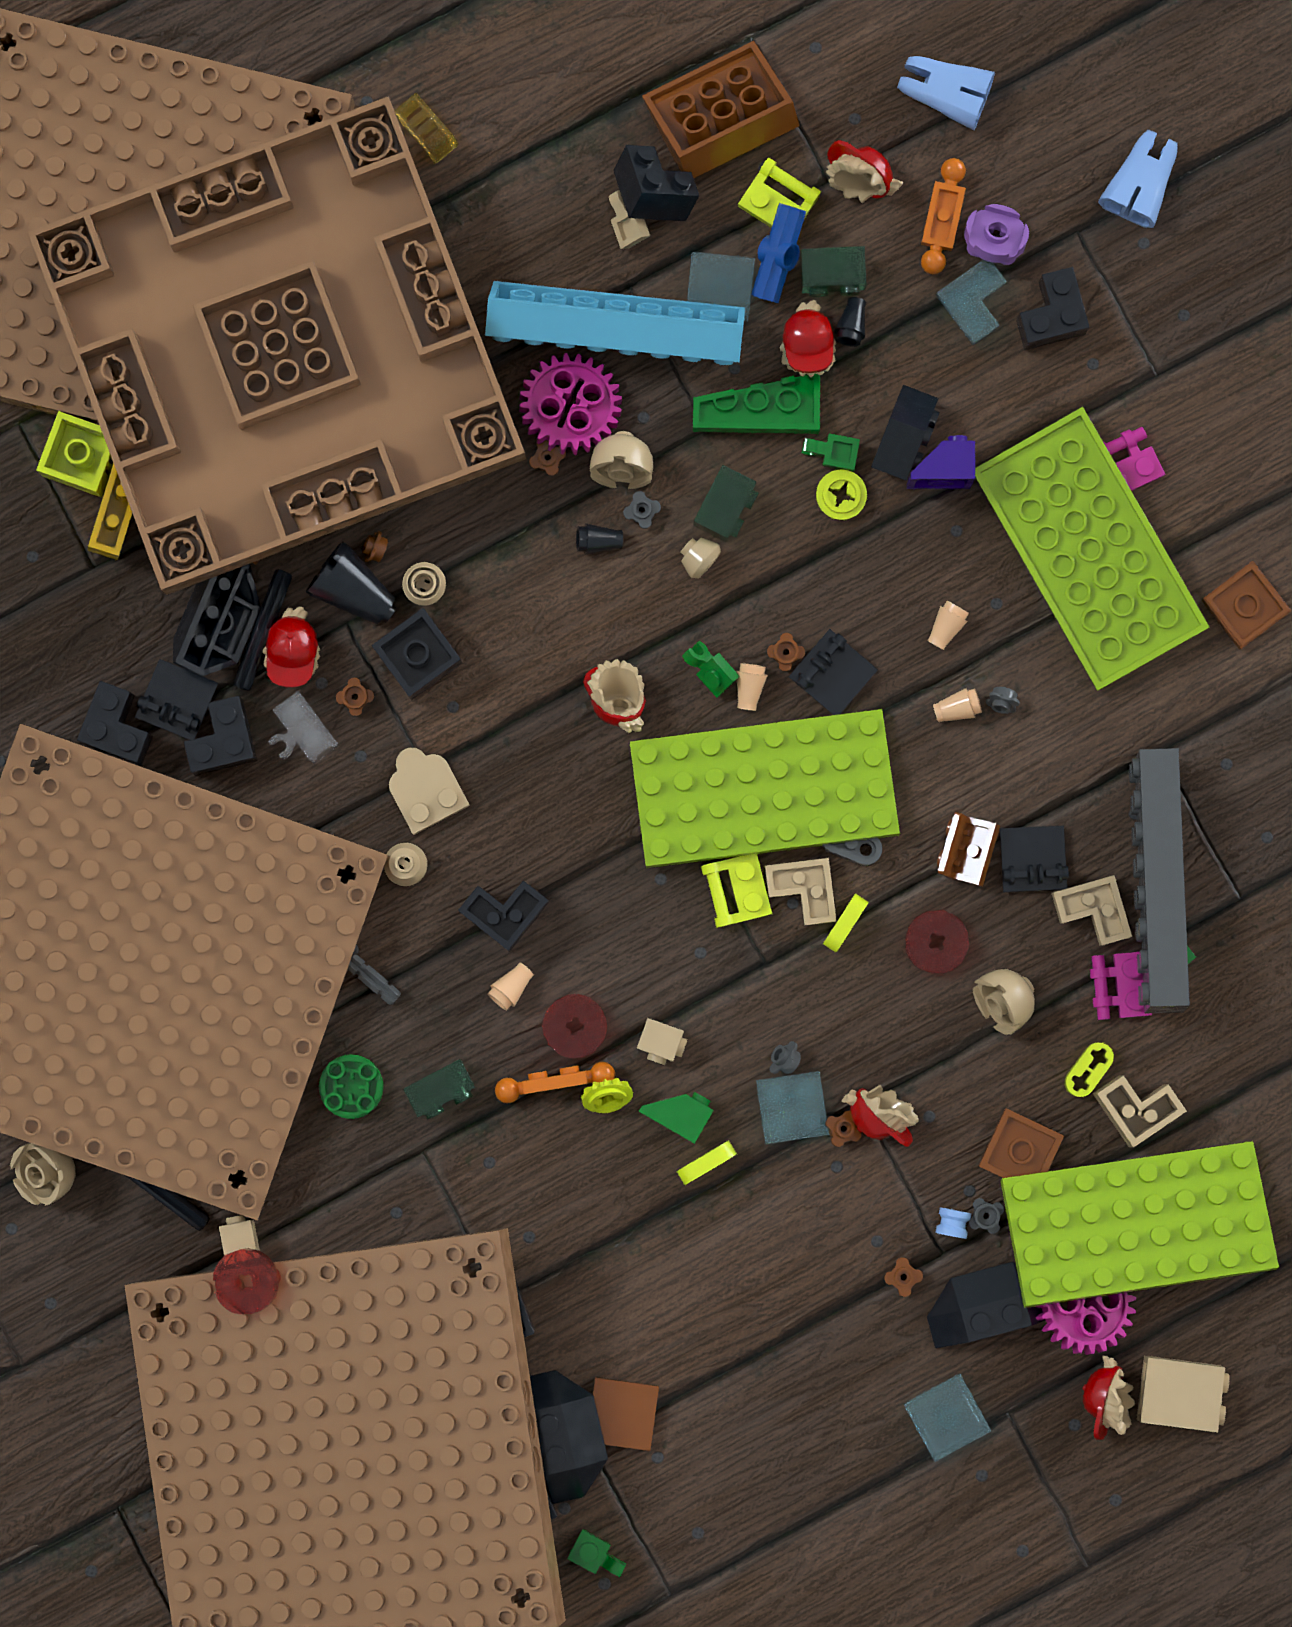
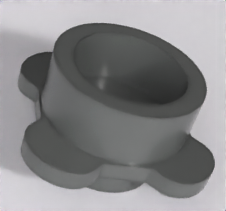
M637 491L633 494V501L630 506L624 508V517L628 520L632 519L641 528L647 529L652 525L651 520L654 515L660 512L661 505L657 500L652 501L648 499L644 492ZM641 507L645 508L644 513H641L639 511Z
M995 687L989 694L990 699H986V704L995 712L1008 714L1016 712L1017 708L1015 706H1019L1020 701L1017 699L1018 694L1014 690L1006 687Z
M791 1041L788 1045H778L774 1049L771 1056L773 1062L770 1066L771 1073L777 1074L779 1071H782L785 1074H790L795 1071L801 1059L800 1053L796 1051L797 1043Z
M982 1198L976 1199L973 1202V1217L969 1220L970 1227L975 1230L978 1228L987 1229L991 1234L997 1233L1000 1229V1215L1004 1212L1003 1205L999 1202L994 1204L987 1203ZM984 1213L989 1214L988 1219H984Z

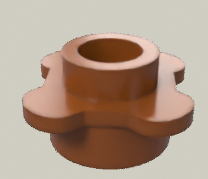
M547 440L540 444L537 443L538 449L535 455L529 459L530 466L534 469L539 468L545 471L549 476L556 475L559 471L558 466L561 459L566 457V451L564 454H561L560 446L554 447L549 451V441ZM550 455L551 459L545 460V456Z
M374 532L373 536H367L362 548V553L366 554L365 562L372 560L376 562L381 561L388 544V539L381 536L382 532Z
M784 633L775 645L768 647L767 655L779 663L780 670L789 671L797 659H802L805 656V649L797 645L791 634ZM787 649L789 654L784 655L783 650Z
M358 678L349 679L348 685L344 687L343 691H339L336 694V701L349 708V712L353 716H359L362 713V708L374 699L373 691L370 689L366 690ZM353 694L358 695L356 700L352 699Z
M845 1111L839 1117L830 1116L827 1118L825 1125L828 1128L831 1143L834 1146L841 1147L844 1142L850 1140L856 1142L861 1138V1133L857 1130L852 1120L851 1111ZM842 1126L846 1127L845 1132L841 1131Z
M906 1258L897 1259L896 1266L884 1276L885 1282L888 1285L895 1286L898 1289V1293L904 1297L909 1296L911 1288L923 1279L922 1271L911 1267ZM902 1274H906V1280L901 1279Z

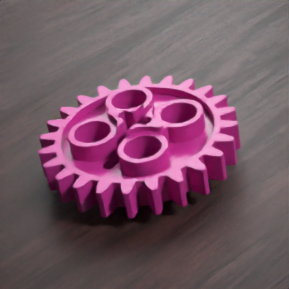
M564 353L563 362H559L555 356H552L551 366L541 361L539 366L540 372L533 369L530 371V377L533 381L524 380L523 387L527 391H520V400L524 402L519 406V412L526 413L522 416V424H531L528 428L529 435L539 433L537 437L538 444L545 440L549 441V451L555 445H559L561 454H564L567 447H571L573 454L577 455L578 446H582L588 453L590 452L591 442L597 445L602 440L601 436L605 438L611 436L609 428H617L618 420L614 417H620L622 411L621 408L617 407L622 402V396L615 395L619 391V384L609 385L613 379V374L610 373L603 376L604 365L601 364L597 368H593V358H589L584 364L581 363L580 354H577L575 361H570L568 354ZM566 380L570 383V387L562 389L557 387L555 382ZM578 381H583L584 384L577 393L576 404L571 406L563 427L559 428L557 425L564 415L565 405L570 403ZM590 392L595 393L599 399L591 402L586 400L584 395ZM553 407L558 413L548 416L542 412V409ZM579 419L586 423V427L578 429L573 427L571 422Z
M1127 1292L1108 1295L1110 1299L1108 1308L1104 1306L1102 1296L1087 1298L1086 1300L1067 1301L1068 1307L1066 1311L1062 1309L1060 1302L1034 1307L1042 1308L1043 1311L1036 1319H1045L1047 1322L1042 1331L1052 1330L1054 1332L1050 1340L1051 1342L1062 1339L1061 1349H1069L1072 1346L1073 1354L1082 1353L1084 1349L1085 1354L1090 1355L1095 1353V1349L1098 1353L1107 1351L1106 1345L1109 1347L1117 1345L1115 1337L1123 1338L1126 1336L1122 1327H1129L1133 1324L1126 1316L1136 1313L1135 1309L1128 1306V1302L1136 1300V1297L1128 1295ZM1085 1317L1091 1322L1090 1332L1086 1331L1083 1326Z

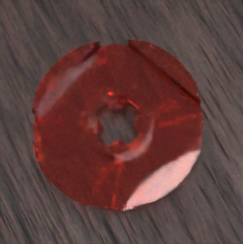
M944 910L927 911L920 914L910 923L905 936V951L909 960L918 969L931 974L946 973L955 969L962 963L969 949L966 927L958 917ZM932 933L936 936H944L945 940L942 943L944 948L941 951L938 948H929L928 944L931 942L929 936Z
M570 994L556 1000L547 1009L543 1019V1033L549 1046L558 1054L568 1058H582L595 1052L603 1043L607 1032V1021L601 1007L591 998L580 994ZM573 1017H579V1023L584 1024V1030L578 1031L577 1036L571 1035V1030L566 1028V1022H572Z
M243 1248L225 1255L218 1262L213 1273V1281H215L217 1290L215 1294L220 1304L232 1313L243 1315L252 1314L267 1308L275 1299L278 1292V1284L281 1280L280 1272L276 1269L273 1261L263 1252L250 1248ZM241 1274L244 1276L249 1274L252 1277V1288H241L242 1280L239 1278Z

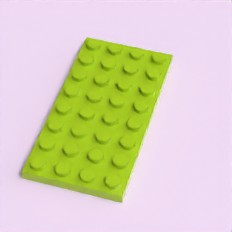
M1083 407L975 468L977 482L1097 691L1209 628Z
M882 709L630 741L646 868L900 835Z
M1253 1141L1001 1179L1024 1308L1264 1272L1279 1268Z

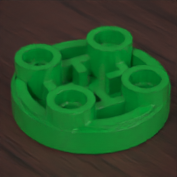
M344 1055L329 1062L322 1072L319 1081V1092L325 1107L333 1114L347 1119L360 1118L371 1113L381 1101L384 1091V1082L378 1067L369 1059L359 1055Z

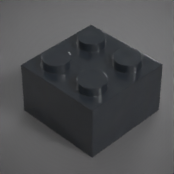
M424 608L372 644L373 649L411 701L463 664L461 658Z

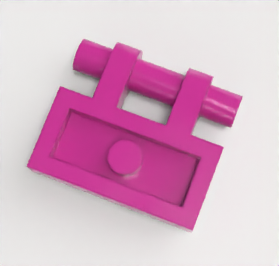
M1143 427L1133 431L1128 429L1120 433L1121 437L1108 443L1103 441L1110 455L1125 448L1127 449L1130 456L1117 462L1116 465L1131 491L1165 476V472L1152 446L1142 451L1137 446L1138 442L1147 438Z
M1140 952L1113 954L1114 967L1105 968L1104 955L1092 956L1093 969H1090V978L1094 979L1096 998H1093V1008L1097 1007L1098 1020L1111 1019L1109 1006L1117 1005L1119 1018L1152 1015V1013L1145 1014L1144 1006H1139L1138 986H1141V982H1143V974L1137 973V954ZM1107 977H1115L1117 996H1108Z

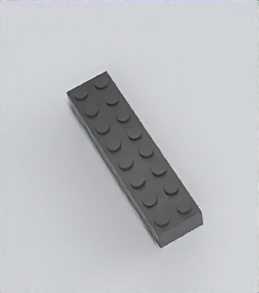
M1179 748L1140 749L1136 758L1132 759V764H1129V782L1135 783L1133 796H1130L1131 815H1136L1137 819L1131 830L1132 846H1138V854L1133 859V877L1139 878V886H1137V891H1134L1135 910H1140L1141 916L1135 924L1136 942H1142V950L1137 954V973L1143 974V982H1141V986H1138L1139 1006H1144L1145 1014L1183 1013L1190 1006Z

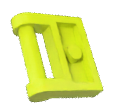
M768 157L741 198L738 207L772 228L779 203L806 211V218L822 191L814 186L811 189L777 167V162ZM770 176L804 198L805 200L802 205H797L766 185L765 182Z
M757 854L739 856L701 866L703 875L707 876L717 918L714 919L716 928L772 915ZM728 870L739 912L730 915L719 872Z

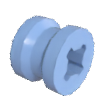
M940 1207L941 1222L936 1226L935 1233L967 1239L968 1232L965 1228L966 1223L971 1219L972 1213Z

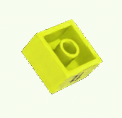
M58 411L36 471L42 477L102 498L114 463L100 425Z

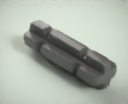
M354 954L347 969L353 975L357 974L358 979L373 992L381 994L380 998L387 1004H394L400 997L401 992L393 985H388L389 981L370 965L366 966L364 964L365 961Z

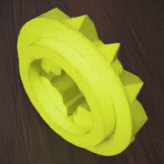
M843 469L834 470L826 474L819 482L816 491V500L821 511L831 519L845 521L857 516L865 506L867 499V490L863 480L854 472ZM847 483L846 494L854 501L843 500L836 507V496L828 490L839 491Z
M619 1078L608 1081L604 1079L602 1082H593L591 1087L585 1088L581 1099L584 1108L589 1111L610 1113L627 1105L633 1097V1092L628 1081H620Z

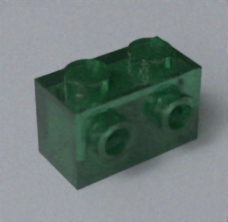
M865 246L801 249L802 293H809V297L828 296V292L841 291L842 296H854L860 294L861 290H865L867 284Z
M722 465L694 519L693 526L725 542H728L730 536L736 538L745 522L740 519L745 507L751 510L758 497L759 492L755 491L757 482Z
M459 1059L407 1086L403 1090L417 1117L425 1115L427 1120L444 1112L442 1107L444 1104L454 1100L457 1105L473 1096L471 1090L477 1087L463 1060Z

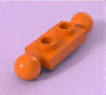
M957 158L946 160L941 167V175L945 182L935 181L922 237L921 245L929 246L930 250L923 254L921 266L926 273L932 275L942 272L945 268L946 258L942 250L952 251L965 195L966 188L957 186V183L965 177L966 167Z
M598 1062L588 1071L579 1072V1066L561 1068L560 1075L548 1077L547 1071L528 1074L529 1080L517 1082L512 1078H503L496 1084L495 1094L501 1102L512 1103L522 1094L602 1082L604 1079L607 1081L615 1079V1070L607 1062Z

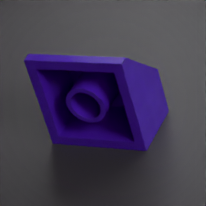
M962 435L949 436L948 441H942L911 472L907 481V489H970L975 480V441H967V436Z

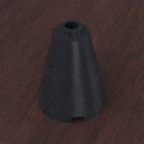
M343 541L322 565V569L318 575H315L306 590V593L311 597L374 624H378L381 620L386 623L397 609L393 605L395 601L393 595L351 547Z

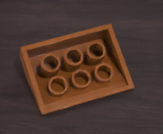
M754 41L642 95L643 101L680 171L692 172L693 178L800 126L792 99Z

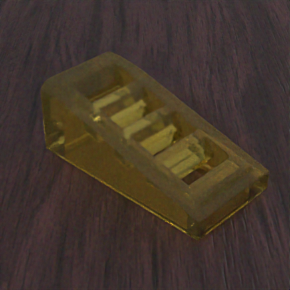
M417 93L394 110L397 120L434 164L438 163L458 146L454 135ZM420 107L421 111L407 121L406 117ZM427 117L429 118V120L426 121L417 130L414 129L424 119H426ZM436 127L437 130L424 140L423 137Z

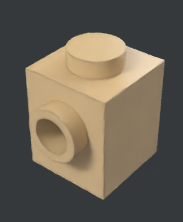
M647 1018L637 1049L648 1052V1060L665 1065L667 1060L673 1061L675 1056L682 1057L688 1039L682 1038L683 1030Z

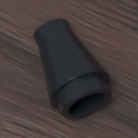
M858 297L848 298L847 305L834 330L838 343L857 347L861 344V340L865 339V300Z
M585 523V526L577 527V552H584L585 555L613 549H622L623 547L622 530L609 529Z

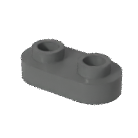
M878 838L848 841L839 844H823L822 846L827 852L861 866L875 864L882 854V844ZM868 845L871 848V854L868 856L862 855L860 847Z

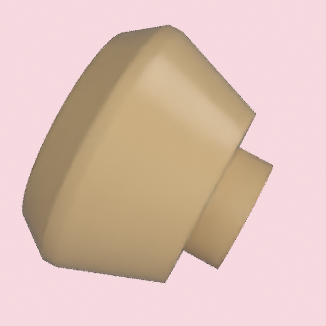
M702 537L698 541L692 538L680 552L684 555L681 562L691 578L699 579L721 554L720 545Z
M421 562L414 564L406 571L402 586L406 597L411 602L427 606L434 604L443 596L446 580L443 572L436 565Z
M400 843L393 846L387 852L388 856L384 870L387 877L393 883L400 886H411L418 883L424 877L427 871V858L418 846L412 843Z

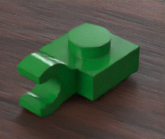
M830 433L827 436L826 442L805 438L801 454L824 457L822 464L824 467L853 472L855 470L860 439Z
M698 641L682 655L687 664L701 669L696 675L716 698L722 695L740 677L720 653L713 657L706 645L701 641Z
M582 1529L567 1558L594 1574L597 1573L601 1566L618 1577L621 1576L627 1564L607 1553L611 1546L610 1543Z

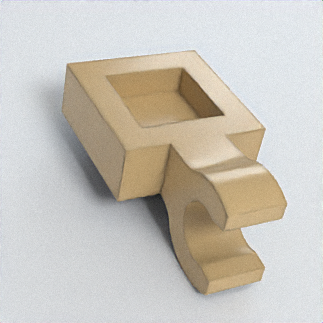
M620 190L609 195L610 203L616 213V217L611 219V223L620 248H631L648 238L650 234L645 220L628 217Z

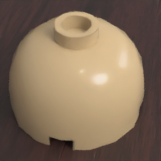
M626 431L617 432L598 442L594 448L590 461L591 478L597 483L610 488H616L615 482L630 483L628 489L644 487L652 480L653 456L648 446L639 438L634 437L632 433Z
M1000 969L986 973L974 982L978 983L973 988L976 1004L985 1019L991 1015L994 1021L998 1023L993 1026L997 1031L1005 1035L1012 1034L1031 1018L1034 1012L1035 998L1033 994L1034 987L1028 978L1022 977L1020 974L1009 969Z
M32 1143L19 1147L13 1153L10 1163L11 1169L15 1168L17 1178L13 1179L16 1189L23 1198L34 1205L40 1203L49 1205L62 1198L71 1189L76 1176L72 1157Z

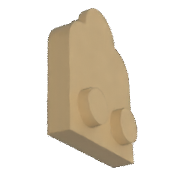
M407 748L399 753L396 759L397 772L390 778L389 789L413 835L470 806L451 768L443 757L436 754L426 756L417 748Z

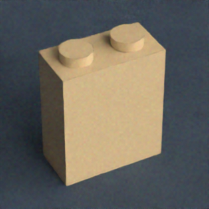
M1144 1355L1137 1420L1141 1423L1218 1432L1219 1425H1224L1226 1407L1222 1406L1221 1402L1222 1394L1228 1392L1229 1374L1225 1373V1367L1221 1365Z

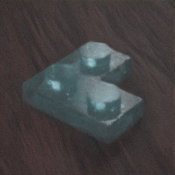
M986 260L980 261L936 294L973 346L999 328V323L982 301L1007 282L993 262Z

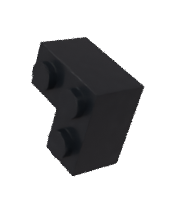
M625 146L613 171L628 217L634 219L686 221L699 198L692 172L663 170L655 146Z
M1069 267L1042 274L1038 283L1045 306L1021 312L1016 320L1024 351L1083 336L1089 329L1074 268Z
M906 385L902 386L872 463V468L907 481L911 469L914 470L923 458L924 453L918 451L920 445L927 447L940 414L939 411L934 410L939 398Z
M100 681L77 741L142 766L153 736L145 731L124 724L135 695L127 690Z
M235 696L208 703L215 734L184 741L191 773L197 776L257 761L243 699L240 696Z
M523 880L504 905L480 886H477L458 911L510 952L549 904V900Z

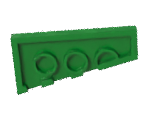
M815 373L813 377L809 375L789 376L781 378V381L763 384L762 382L740 390L730 389L694 397L693 432L819 434L820 375Z

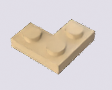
M829 858L765 866L769 898L801 895L804 926L836 922Z
M1115 875L1052 893L1060 924L1091 915L1099 946L1132 937Z

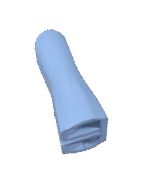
M922 56L909 57L904 66L905 69L926 79L923 83L909 77H901L897 88L912 99L975 130L991 89L995 72L950 64Z
M1147 130L1137 140L1129 156L1098 201L1103 209L1144 228H1153L1155 226L1178 150L1177 143L1168 139L1160 152L1159 160L1147 155L1149 150L1152 149L1157 135L1156 132Z

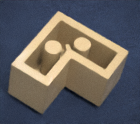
M1118 1076L1093 1093L1128 1147L1134 1148L1187 1112L1169 1084H1163L1140 1100L1126 1078Z

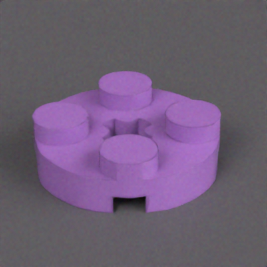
M998 204L986 205L985 210L978 212L975 210L968 218L964 232L967 251L970 255L989 262L1010 265L1025 250L1029 238V228L1027 224L1024 226L1023 222L1019 219L1020 214L1014 209ZM994 230L1000 231V236L1002 237H995L990 233H993Z

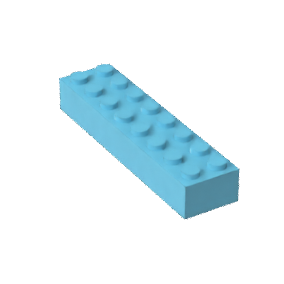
M494 281L488 297L485 336H492L493 340L508 342L512 338L522 339L526 344L541 345L543 342L556 343V346L560 348H574L575 345L587 346L588 350L603 352L607 348L619 350L621 354L636 355L638 352L651 353V356L655 358H669L670 355L682 356L683 360L698 362L702 358L714 360L715 363L720 365H731L733 362H740L745 307Z

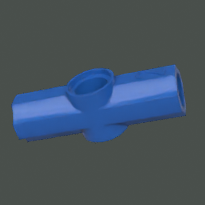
M779 203L770 235L764 237L758 247V259L761 264L751 295L779 303L787 273L794 269L799 260L800 249L797 241L806 211Z

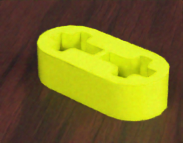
M855 893L823 945L837 952L869 902Z
M1104 1043L1090 1044L1066 1075V1090L1075 1097L1089 1095L1110 1068L1114 1058L1112 1049ZM1102 1048L1105 1051L1103 1057L1106 1059V1062L1104 1064L1099 1062L1091 1069L1088 1067L1094 1058L1090 1054L1091 1051H1099ZM1085 1070L1088 1071L1089 1075L1084 1081L1088 1085L1085 1090L1079 1088L1075 1091L1073 1089L1075 1083L1072 1081V1077H1080Z
M728 1140L676 1172L683 1184L686 1185L732 1158L737 1153Z

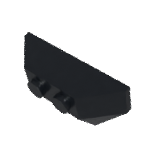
M250 564L195 585L173 638L174 664L200 677L238 664L261 608L256 586L251 575L252 569Z
M1013 1261L950 1278L927 1315L935 1348L968 1343L1046 1321L1045 1319H1036L1039 1314L1043 1313L1042 1308L1034 1306L1024 1308L1017 1267Z
M557 1370L530 1375L544 1476L552 1503L556 1504L585 1497L608 1460L594 1395Z

